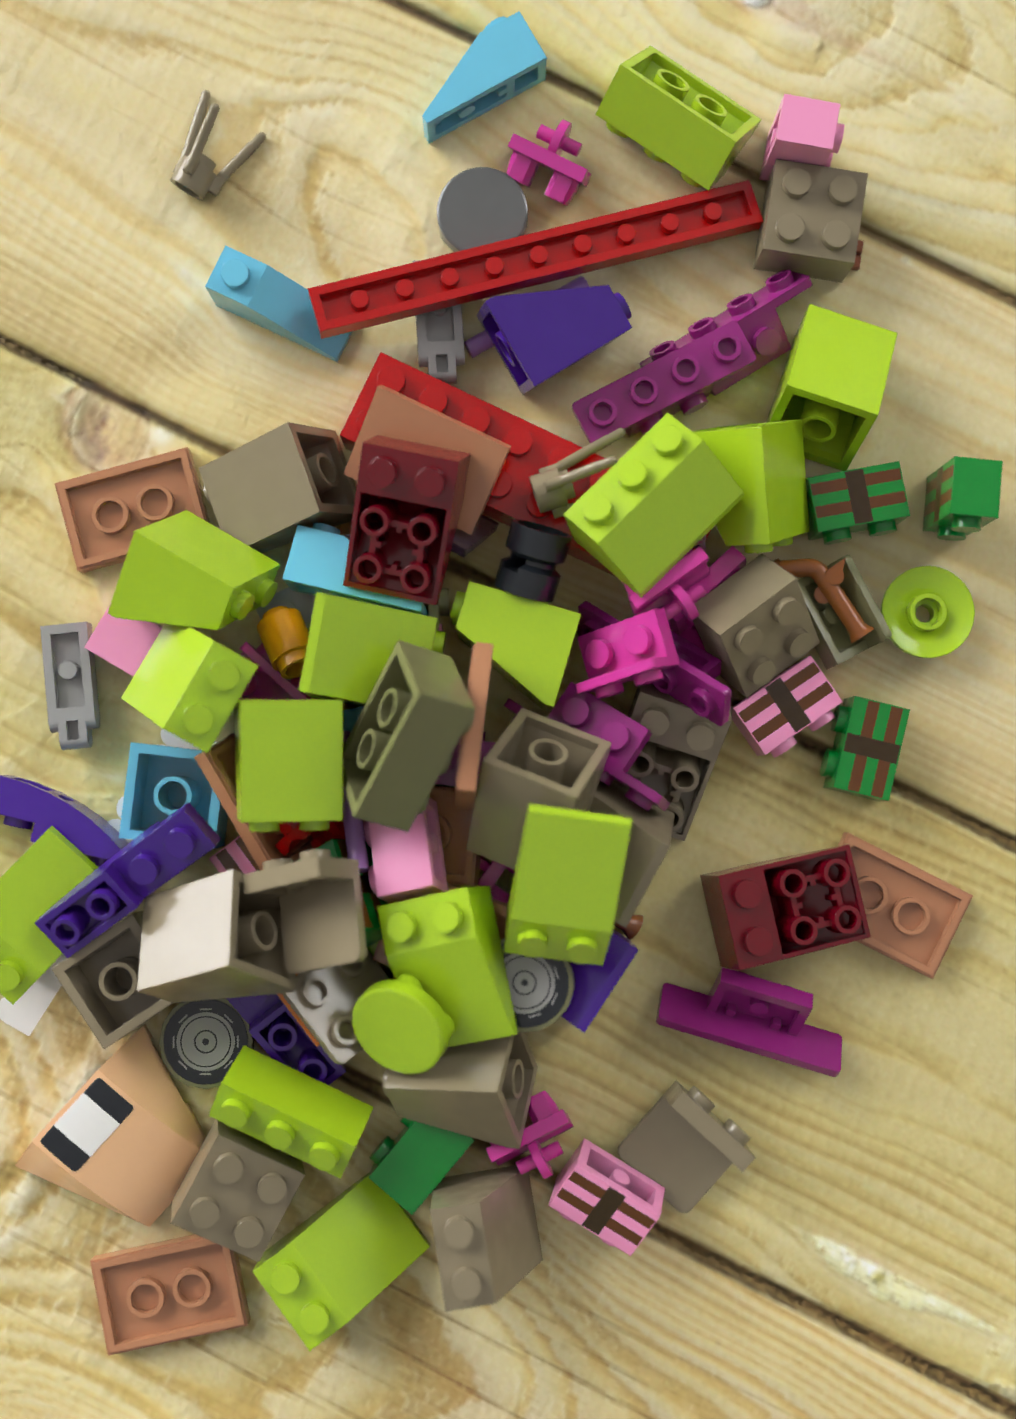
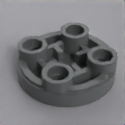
M476 167L460 172L446 184L438 200L437 221L441 239L454 252L523 236L527 227L528 206L521 187L512 177L494 168Z

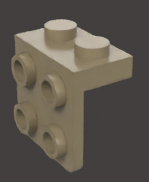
M327 849L308 850L300 853V861L293 862L292 859L268 860L263 862V870L243 874L244 895L279 896L284 962L288 973L300 974L357 963L365 959L367 947L359 863L357 859L334 858L330 856V850Z
M367 948L366 957L361 962L298 974L296 976L295 991H285L282 994L335 1064L341 1065L348 1062L363 1049L356 1038L352 1025V1013L357 1000L374 983L390 979L380 965L373 960V956Z
M676 1080L619 1144L618 1154L627 1165L665 1187L664 1199L677 1211L688 1213L732 1163L743 1172L756 1157L746 1145L751 1138L730 1118L725 1123L720 1121L711 1112L715 1105L695 1086L688 1091Z

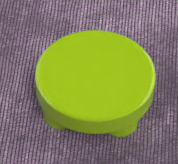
M401 974L395 980H382L371 985L357 1000L352 1013L354 1033L365 1052L385 1068L402 1074H419L431 1069L447 1049L449 1038L455 1029L451 1017L444 1013L438 1003L423 990L420 981L409 974Z

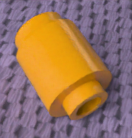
M287 606L273 607L263 614L262 620L257 625L258 634L273 669L280 671L281 676L285 679L301 677L309 630L298 609L288 608Z

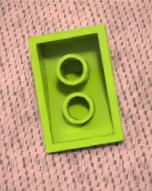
M529 804L507 904L504 953L603 966L614 926L632 818Z
M53 826L0 877V994L12 1005L63 954L40 930L35 922L98 868L97 865Z
M490 886L463 887L377 907L385 954L394 978L396 979L401 974H409L416 977L420 981L423 990L453 1020L455 1029L449 1038L447 1047L518 1034Z
M370 1172L267 1249L252 1271L309 1351L354 1318L430 1247V1243L407 1211L368 1178Z

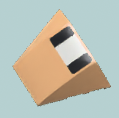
M145 1024L92 1075L36 1136L15 1166L150 1227L172 1203L206 1135L189 1104L185 1103L171 1078L172 1074L163 1063L151 1041L152 1035Z

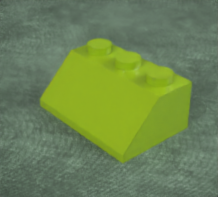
M652 46L647 47L620 64L595 114L606 121V127L612 133L623 138H631L643 146V151L648 157L660 163L667 162L681 172L682 179L688 184L697 188L704 187L707 190H710L722 179L761 122L760 118Z
M667 413L563 515L574 541L642 598L744 497V492L704 440L671 414Z
M244 1045L221 1082L208 1116L341 1179L374 1107Z

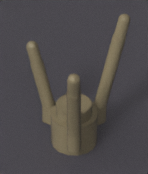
M204 90L201 94L181 157L170 179L176 187L198 200H203L207 191L217 196L224 182L266 139L265 133L259 132L215 175L213 170L216 164L202 154L220 109L218 104L213 103L204 119L211 95L208 90Z
M619 428L557 463L538 469V474L529 476L539 512L544 513L552 510L554 519L564 516L563 514L574 504L568 503L567 500L576 497L572 482L612 467L617 462V459L614 456H610L570 472L567 469L625 436L626 431L623 428Z

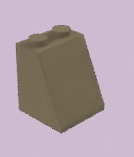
M287 422L199 468L204 483V495L212 505L219 529L260 553L292 543L297 525L312 528L314 523H323L336 527L352 521L356 487L353 479L343 474L347 462L334 430Z
M521 708L483 759L466 850L515 870L529 804L589 812L612 743Z
M599 781L589 812L632 818L614 920L616 923L627 927L670 848L675 814L668 810L663 811L654 804L648 812L624 796L628 790L614 783L608 786Z
M231 869L144 898L137 991L171 1003L281 994L285 991H295L296 974L288 973L285 968L279 896L244 895V873Z
M518 1032V1034L447 1047L439 1061L431 1069L423 1073L402 1074L386 1068L383 1074V1091L389 1097L399 1117L507 1148L520 1149L538 1066L526 1033Z
M514 1165L447 1176L433 1190L430 1214L446 1312L497 1303L543 1260L529 1172L521 1175L517 1166Z

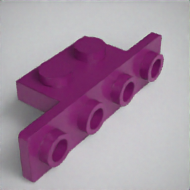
M783 270L770 276L765 281L766 286L753 294L747 293L734 298L727 304V310L714 318L706 317L693 323L688 328L689 333L675 342L666 341L654 347L649 352L650 357L640 362V367L735 320L738 322L754 351L756 360L752 365L715 383L710 394L716 396L792 349L775 308L813 285L810 276L791 272V270Z
M733 320L577 400L572 404V411L590 444L619 428H623L629 437L639 432L644 436L667 413L674 415L682 411L683 415L686 416L708 403L706 397L710 395L715 383L752 365L756 360V355L738 322Z
M584 601L578 606V613L581 614L578 623V636L620 622L588 601ZM671 631L680 665L662 670L664 679L651 684L660 692L672 696L691 708L698 716L705 717L722 727L729 720L731 702L730 688L715 679L721 674L722 661Z
M570 682L547 718L611 742L610 752L600 781L610 786L615 779L629 789L624 796L648 812L653 804L666 811L670 803L662 795L627 774L652 736L651 731L604 701L597 699L591 693L577 694L575 683ZM510 698L503 705L515 715L513 719L521 708H524Z
M725 967L721 968L708 995L669 983H664L661 988L656 1017L658 1025L828 1076L837 1077L841 1071V1035L804 1024L813 1009L812 993Z

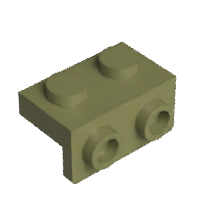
M850 555L834 561L827 567L830 568L846 558L843 568L844 580L840 583V586L864 622L874 628L867 635L851 644L849 632L829 602L820 604L815 600L814 591L818 587L815 581L810 577H803L798 580L820 642L815 646V649L826 670L892 636L884 616L880 612Z

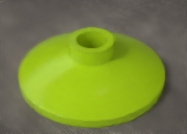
M919 566L900 574L888 586L881 603V613L892 633L889 639L903 652L919 658H936L956 650L967 639L974 623V602L969 589L958 576L936 566ZM919 606H923L929 611L930 617L927 622H921L917 619L916 609Z

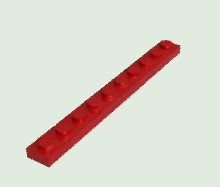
M746 180L308 288L309 298L321 339L759 230L763 223V218L751 182Z

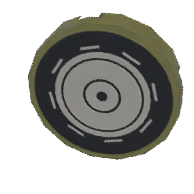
M503 938L500 942L518 1032L540 1031L555 1023L571 1004L576 986L573 967L570 961L504 953L505 938Z
M226 998L181 1002L171 1010L163 1022L159 1039L162 1061L172 1076L187 1086L202 1089L220 1086L244 1045L254 1049V1037L249 1033V1024Z

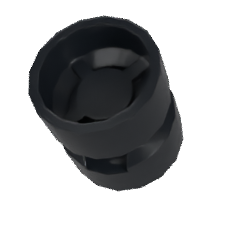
M513 519L505 544L511 551L510 556L501 559L494 585L503 591L519 597L540 602H553L561 575L556 571V566L565 563L572 536L543 524Z

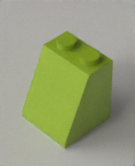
M809 304L791 346L792 349L789 352L766 422L802 419L804 457L842 471H847L879 415L897 333Z
M802 419L720 426L692 431L704 440L744 492V497L716 524L726 546L744 545L745 553L773 551V547L793 544L794 536L809 532Z
M185 510L134 531L108 614L120 619L219 630L235 620L240 621L244 619L248 613L259 607H266L271 602L278 588V583L274 580L281 564L190 511Z
M469 581L466 593L457 591L450 614L452 624L456 625L458 638L472 650L476 642L493 644L491 666L541 710L552 711L581 614Z
M316 592L299 691L315 699L343 700L345 704L364 707L398 640L443 654L446 632L438 631L440 625L438 618Z
M164 624L121 699L162 729L208 753L257 670L258 665L191 627Z
M239 700L234 707L237 819L241 823L249 822V831L256 832L279 831V822H299V830H329V821H343V700Z

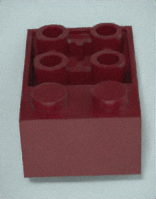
M380 435L363 442L343 586L432 605L438 604L463 504L470 453Z
M850 845L801 853L700 875L721 967L740 971L871 937Z

